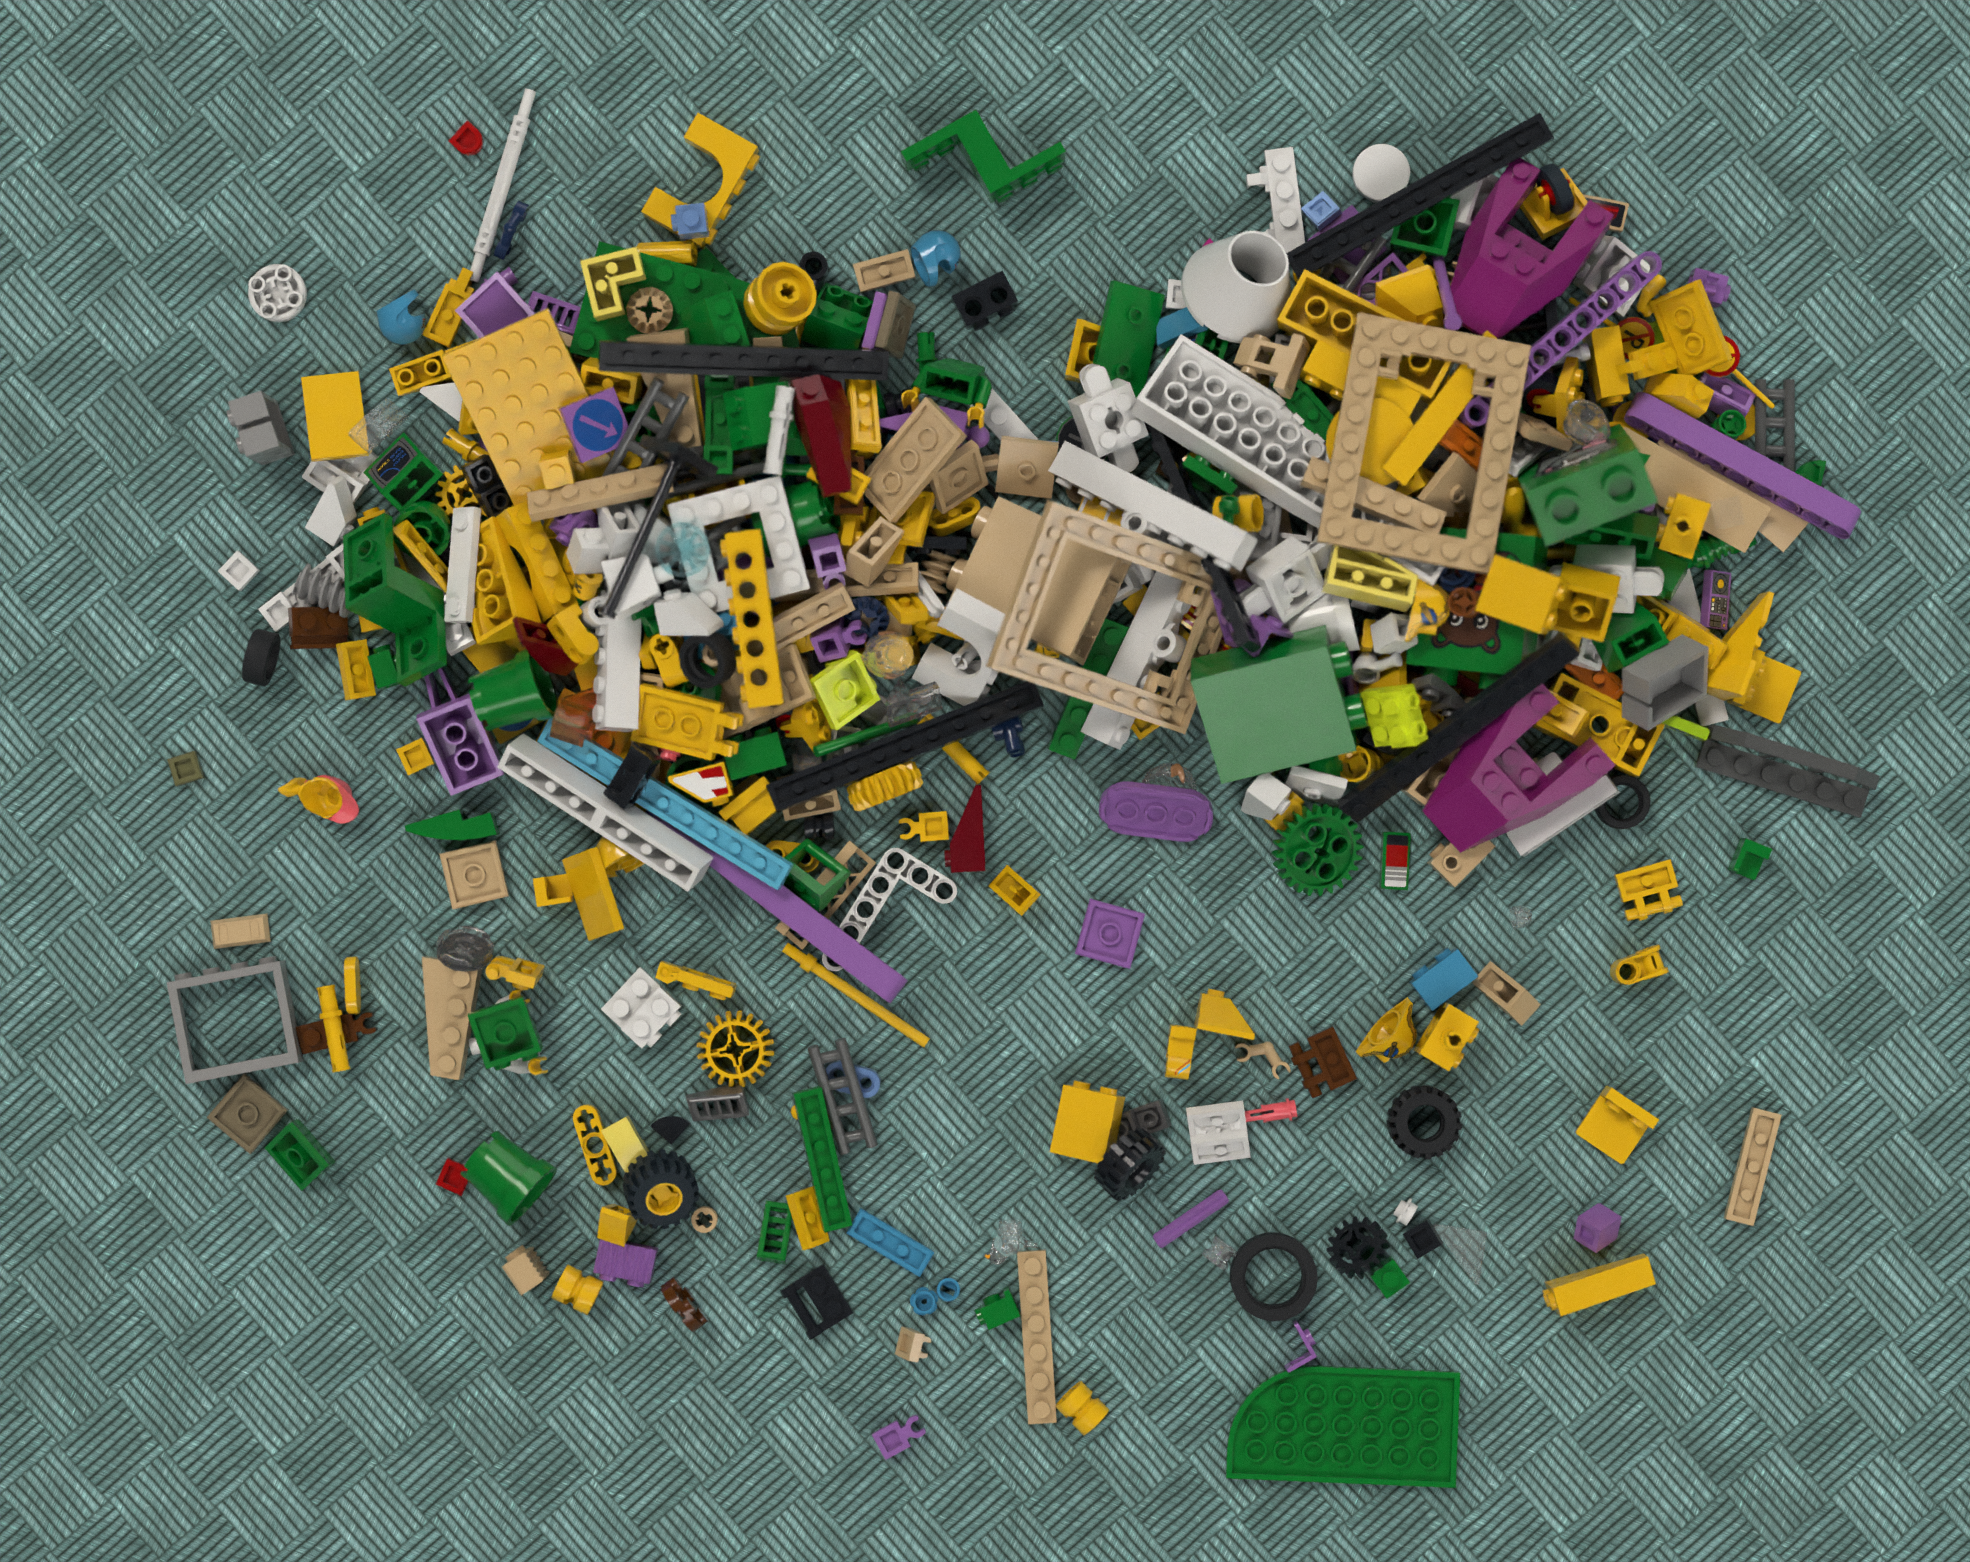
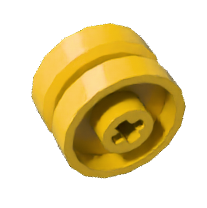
M787 262L773 263L765 268L749 284L744 293L743 305L748 319L756 328L764 333L777 336L788 334L810 315L816 304L817 292L813 280L805 270L796 264Z

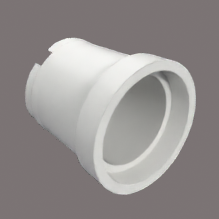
M1325 593L1283 624L1291 633L1326 625L1331 644L1346 641L1349 651L1360 650L1348 598Z

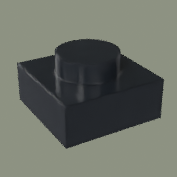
M1429 1219L1403 1233L1417 1259L1443 1244Z

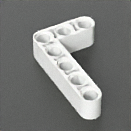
M900 848L889 849L883 855L839 928L843 930L846 926L850 925L856 927L859 932L856 941L860 943L899 879L942 904H947L955 899L957 886L951 879ZM898 852L903 856L904 863L901 868L893 869L889 866L888 857L891 853ZM918 867H922L928 872V879L923 884H917L912 879V872ZM884 877L888 880L889 887L886 892L877 893L873 889L875 878ZM942 882L949 883L952 886L953 893L948 899H942L936 893L937 886ZM863 901L870 902L874 907L873 914L868 918H864L858 913V905ZM823 953L822 962L828 970L839 971L843 969L840 965H831L828 962L827 955Z

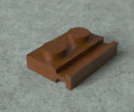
M320 607L288 608L289 637H291L290 650L337 649L336 644L347 642L348 617H341L339 610L336 613H331L329 607L324 609Z

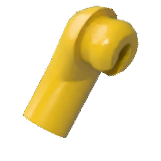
M1657 274L1642 289L1636 309L1638 313L1641 312L1646 318L1653 313L1649 301L1667 284L1663 276Z

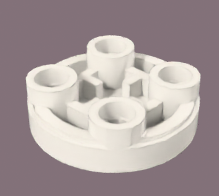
M1387 144L1372 145L1363 150L1357 157L1352 168L1353 182L1363 197L1373 203H1378L1407 186L1410 179L1408 160L1396 147Z
M268 265L260 269L249 280L248 295L250 304L256 313L266 320L272 322L291 320L302 311L306 303L307 289L305 282L294 269L287 265Z

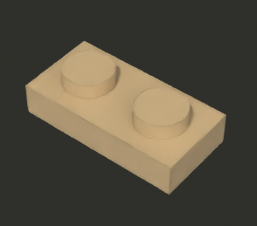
M908 249L853 264L861 293L916 278Z

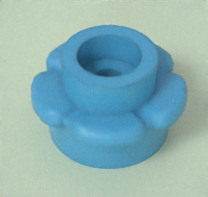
M927 1287L918 1288L916 1293L910 1297V1305L914 1307L913 1310L918 1315L932 1314L937 1309L936 1302L938 1301V1296L935 1291H930ZM922 1299H926L927 1303L923 1304L921 1302Z

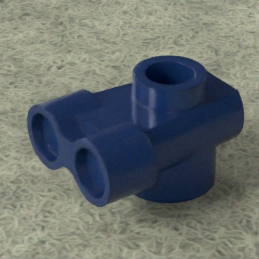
M1020 717L992 727L995 740H1004L1007 754H1010V757H1019L1025 754L1023 741L1019 735V732L1024 731Z

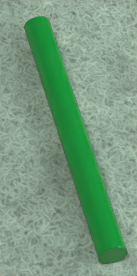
M913 713L813 747L814 755L820 757L918 724V718Z

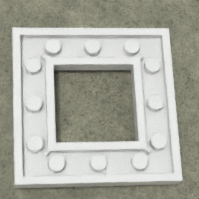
M781 475L667 505L690 591L714 613L729 610L728 598H733L732 586L726 587L725 580L719 581L704 525L742 515L760 512L774 567L767 569L770 599L811 588ZM749 581L742 583L740 586L741 595L747 599L752 598L756 593L755 585Z

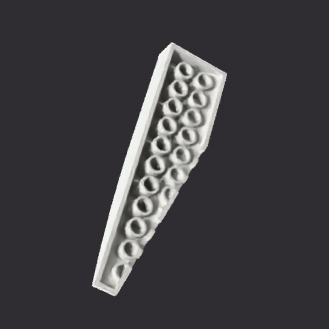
M1181 334L1136 398L1131 414L1193 453L1203 457L1217 468L1227 472L1252 490L1319 529L1325 495L1300 484L1312 456L1330 463L1326 445L1324 444L1325 441L1317 433L1314 434L1303 425L1305 421L1297 413L1293 414L1285 406L1286 402L1279 395ZM1353 507L1352 518L1394 525ZM1381 555L1418 575L1419 579L1432 586L1444 569L1443 566L1436 567L1433 564Z

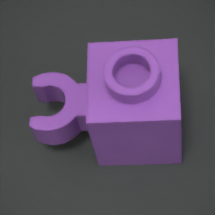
M1695 268L1691 271L1688 284L1701 279L1712 307L1717 308L1722 304V301H1727L1731 286L1727 285L1729 276L1700 268Z
M832 533L809 539L808 542L818 578L822 577L825 590L830 588L829 581L832 578H837L845 587V579L842 572L847 570L837 534Z
M842 616L812 632L810 640L820 663L846 657L851 643L860 645L866 641V633L861 635L854 633V630L861 628V620H854L847 627L844 626V618Z

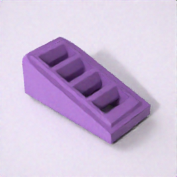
M533 291L528 305L535 310L538 300L544 301L540 311L548 308L549 304L554 305L551 311L554 320L559 307L564 309L560 321L556 325L559 331L573 336L581 307ZM569 311H571L574 315L568 327L565 326Z

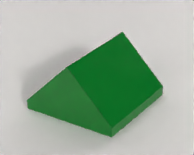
M300 1119L291 1121L265 1147L301 1191L336 1162Z

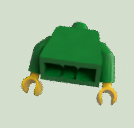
M952 358L942 359L925 364L911 385L912 390H906L901 395L903 409L911 404L913 412L920 404L918 395L923 393L967 405L973 404V407L967 411V425L970 426V422L977 419L979 420V428H982L984 426V409L987 407L992 385L988 377L984 375L985 367Z

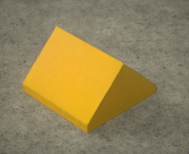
M1077 319L1064 380L1081 383L1079 373L1086 365L1093 364L1101 326L1083 319Z

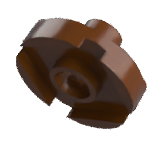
M675 1277L669 1279L661 1286V1292L675 1313L678 1312L684 1318L681 1321L692 1332L697 1331L709 1321L704 1312L699 1307L696 1309L692 1303L695 1301V1298L686 1286L683 1288Z

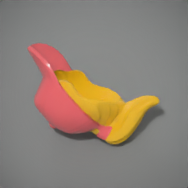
M320 775L311 780L297 777L278 788L279 793L286 797L298 795L308 811L321 816L323 819L346 824L353 821L359 814V807L352 797L350 786L345 781L333 776Z

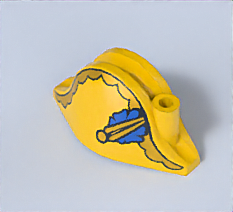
M1419 578L1417 579L1415 599L1405 642H1411L1419 633L1436 636L1437 628L1445 623L1450 609L1448 607L1449 597L1442 587L1435 583L1432 586Z
M1408 997L1386 1012L1373 1025L1356 1050L1360 1057L1375 1055L1383 1063H1386L1390 1058H1399L1406 1055L1413 1048L1417 1034L1411 1018L1413 1003Z

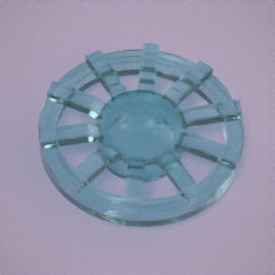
M678 522L669 525L660 533L655 545V555L659 565L667 573L676 577H689L700 572L707 564L710 555V544L707 536L699 527L691 523ZM682 527L681 538L678 539L673 529ZM686 527L695 530L689 539L685 538ZM668 532L674 540L673 543L662 540ZM699 534L704 542L693 545L692 541ZM660 544L670 547L671 551L660 553ZM705 546V556L694 552V549ZM672 555L674 558L666 566L662 558ZM692 556L703 560L698 567L693 563ZM677 560L680 561L679 572L670 569ZM684 561H688L693 569L692 571L684 572Z

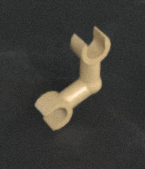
M1267 1041L1255 1045L1238 1043L1234 1046L1235 1048L1244 1047L1247 1049L1245 1057L1236 1059L1239 1062H1245L1252 1056L1265 1054L1272 1066V1074L1276 1079H1279L1276 1073V1068L1279 1065L1285 1066L1289 1073L1291 1071L1288 1063L1281 1060L1271 1042Z

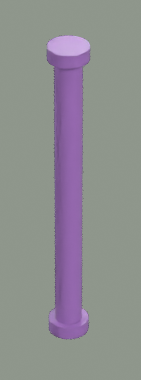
M1430 256L1432 257L1445 312V328L1453 331L1458 330L1462 325V320L1456 312L1444 258Z

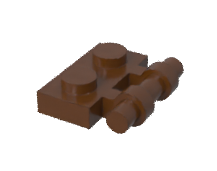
M1333 1026L1306 1038L1311 1049L1303 1051L1299 1042L1288 1046L1292 1054V1063L1294 1066L1297 1065L1303 1080L1301 1082L1303 1087L1308 1089L1312 1098L1322 1095L1318 1084L1323 1081L1327 1082L1330 1090H1334L1357 1079ZM1314 1057L1322 1071L1315 1075L1307 1061Z

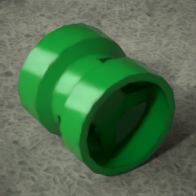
M1730 409L1723 412L1710 427L1736 440L1745 431L1746 420L1740 412Z

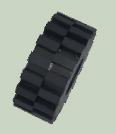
M1139 1127L1135 1131L1131 1130L1127 1133V1136H1121L1117 1144L1114 1143L1110 1147L1111 1150L1105 1152L1102 1156L1104 1159L1097 1164L1098 1169L1094 1171V1180L1114 1200H1126L1129 1195L1133 1196L1138 1189L1141 1190L1147 1180L1150 1181L1154 1177L1153 1173L1159 1170V1164L1163 1163L1165 1159L1163 1157L1166 1155L1165 1148L1146 1129Z

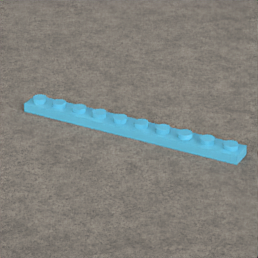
M556 717L548 720L537 740L538 743L606 785L610 784L624 760ZM652 776L636 801L643 808L776 890L781 889L794 865Z

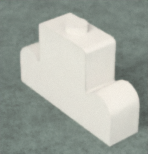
M1551 752L1539 761L1537 758L1532 759L1546 775L1563 761L1561 756L1555 752ZM1606 773L1594 785L1546 816L1509 831L1506 834L1519 854L1525 857L1620 792Z

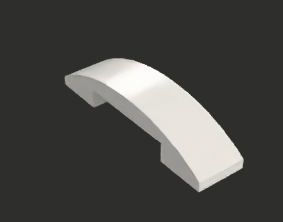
M343 544L328 554L326 559L313 568L310 573L313 574L318 568H321V578H324L330 572L332 573L331 582L334 583L339 577H342L343 584L345 582ZM294 583L284 592H279L258 610L274 631L277 632L289 624L288 608L314 607L318 604V601L315 604H310L308 596L303 600L299 599L297 593L293 594Z

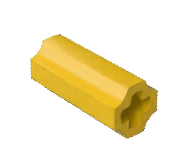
M694 241L638 243L636 246L641 253L692 267L697 265L698 250Z

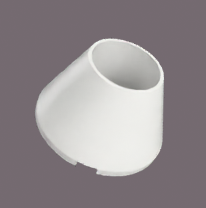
M1259 231L1242 232L1203 246L1192 255L1182 274L1181 290L1185 305L1192 317L1202 327L1206 325L1218 333L1217 337L1223 340L1241 344L1243 337L1253 338L1255 334L1267 338L1272 337L1280 330L1277 319L1291 295L1289 263L1284 248L1275 238ZM1236 269L1248 273L1257 283L1247 280Z

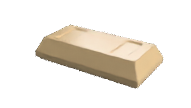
M268 914L210 921L214 949L271 942Z

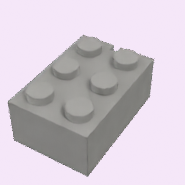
M258 391L228 401L230 410H227V416L231 426H236L239 431L236 443L241 454H245L246 457L261 465L295 455L277 400L263 391Z
M1682 634L1671 640L1668 644L1623 668L1622 691L1625 693L1622 695V718L1648 731L1707 696L1709 647Z

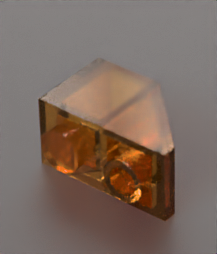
M593 687L561 698L552 720L550 737L583 747L586 737L592 738L596 728L592 712L596 705L597 697Z

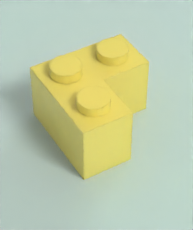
M633 247L580 261L594 318L597 321L625 315L619 286L647 280L638 248Z

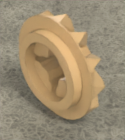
M653 287L639 289L630 296L626 307L629 322L635 329L643 333L660 332L669 324L673 314V307L669 297L663 291ZM651 298L653 307L662 310V312L652 313L649 322H647L646 313L637 309L647 307Z

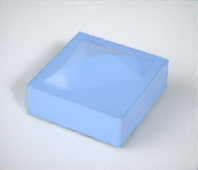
M1324 191L1301 208L1302 213L1319 231L1342 214L1340 208Z

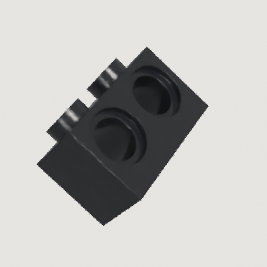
M1003 270L951 296L952 302L966 329L973 328L974 331L990 324L988 320L997 315L1000 318H1004L1015 312L1014 307L1018 305V300ZM995 290H1002L1006 293L1007 299L1003 303L998 304L992 301L990 296ZM969 303H977L981 306L982 310L977 316H969L965 312V308Z

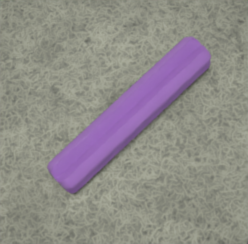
M1222 1190L1216 1191L1153 1235V1239L1160 1248L1165 1247L1229 1202L1228 1197Z

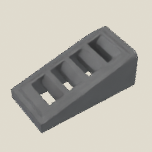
M739 1082L734 1083L733 1087L726 1085L686 1095L693 1121L739 1118L749 1115L743 1087L739 1085ZM724 1100L726 1105L720 1106L719 1101ZM713 1101L715 1107L709 1108L708 1102ZM702 1102L704 1110L698 1111L696 1103Z

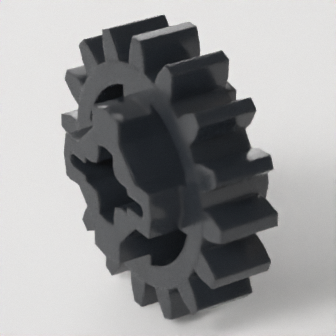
M1355 1216L1351 1224L1346 1220L1342 1221L1344 1228L1339 1229L1335 1227L1333 1230L1337 1234L1336 1237L1328 1238V1241L1333 1245L1326 1248L1331 1256L1329 1261L1333 1266H1336V1270L1341 1275L1345 1273L1350 1279L1353 1278L1355 1273L1360 1279H1363L1364 1272L1367 1271L1373 1276V1268L1375 1266L1383 1268L1380 1262L1381 1258L1387 1259L1389 1257L1384 1250L1390 1247L1389 1242L1386 1240L1388 1235L1376 1221L1372 1223L1368 1217H1364L1362 1222H1360ZM1364 1232L1372 1234L1374 1238H1371L1370 1235L1365 1236ZM1345 1257L1347 1260H1352V1263L1344 1261L1343 1258Z

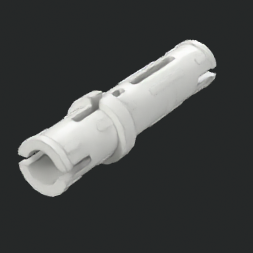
M776 385L775 403L773 411H770L769 416L772 417L763 473L782 475L790 420L792 421L793 419L791 409L795 388Z

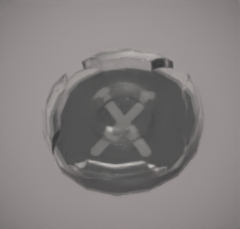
M458 926V930L451 931V928L447 929L438 937L436 954L438 960L452 970L463 972L476 971L485 967L492 960L494 944L485 931L477 927Z

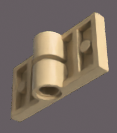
M791 644L778 650L784 704L748 709L747 702L742 703L740 686L745 685L744 674H738L737 665L731 678L721 683L722 694L719 702L725 703L723 711L744 715L742 727L738 726L737 729L724 728L723 740L816 699L796 645ZM755 669L751 676L752 681L756 685H764L768 679L767 673L762 669Z

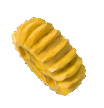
M908 761L850 784L846 789L847 797L854 810L860 812L920 788L923 784L922 774L914 761Z
M741 1010L737 1011L736 1019L732 1018L731 1011L726 1012V1021H723L720 1015H716L717 1026L711 1022L706 1024L711 1033L709 1034L705 1031L700 1033V1036L707 1039L706 1043L698 1042L697 1047L705 1048L706 1052L698 1054L697 1057L698 1059L707 1058L708 1060L701 1068L705 1070L710 1066L712 1067L713 1071L708 1075L710 1079L717 1073L721 1075L718 1079L719 1085L724 1083L725 1078H729V1087L734 1086L735 1079H739V1085L745 1087V1077H748L749 1081L754 1084L756 1082L754 1072L761 1077L765 1075V1071L760 1068L761 1064L766 1067H770L772 1064L764 1058L765 1055H774L773 1050H766V1046L774 1044V1040H764L763 1036L769 1034L770 1030L767 1028L760 1032L758 1028L763 1024V1021L760 1019L753 1025L751 1023L754 1017L752 1013L747 1016L746 1020H742L743 1011ZM735 1025L750 1030L757 1040L743 1041L739 1037ZM727 1027V1044L723 1047L712 1049L717 1033ZM732 1041H736L737 1046H750L744 1048L743 1052H739L741 1056L738 1057V1060L734 1052H721L727 1050L728 1046L731 1047ZM759 1049L756 1063L753 1067L744 1071L743 1057L745 1053ZM715 1058H730L736 1073L723 1069L716 1062Z

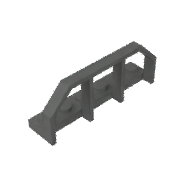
M1717 725L1707 726L1710 733L1707 740L1702 742L1695 767L1858 818L1862 816L1869 790H1876L1880 778L1879 775L1845 762L1751 733ZM1716 740L1749 748L1759 753L1757 756L1712 741ZM1778 757L1807 766L1808 769L1805 771L1767 758ZM1826 772L1861 784L1862 788L1815 773Z

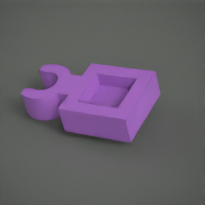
M917 1414L910 1416L902 1427L898 1420H895L872 1433L885 1460L911 1447L908 1438H919L926 1433L925 1428L919 1431L911 1428V1424L919 1419Z

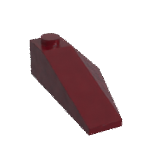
M819 374L791 380L789 387L795 388L792 400L794 420L823 498L851 492L850 405L841 382Z

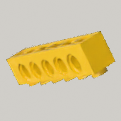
M761 529L726 533L725 540H720L722 557H728L729 569H724L726 587L732 586L733 598H728L730 616L736 615L737 627H732L734 645H740L741 656L736 657L738 674H744L745 685L740 686L742 703L747 702L748 709L784 704ZM742 552L748 553L752 558V564L746 570L740 569L736 564V557ZM746 581L753 583L756 588L755 595L750 599L744 598L740 593V586ZM755 611L758 613L760 622L756 627H748L745 624L744 615L746 612ZM751 640H759L763 644L764 651L760 656H752L748 652V644ZM755 669H762L767 673L768 679L764 685H756L752 681L751 676Z

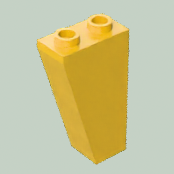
M1639 1254L1545 1281L1546 1290H1542L1546 1306L1550 1307L1551 1311L1554 1310L1557 1314L1563 1316L1655 1285L1656 1282L1648 1256Z

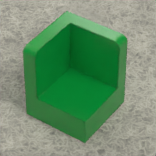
M1740 838L1728 870L1755 880L1763 860L1769 859L1772 849L1747 838Z

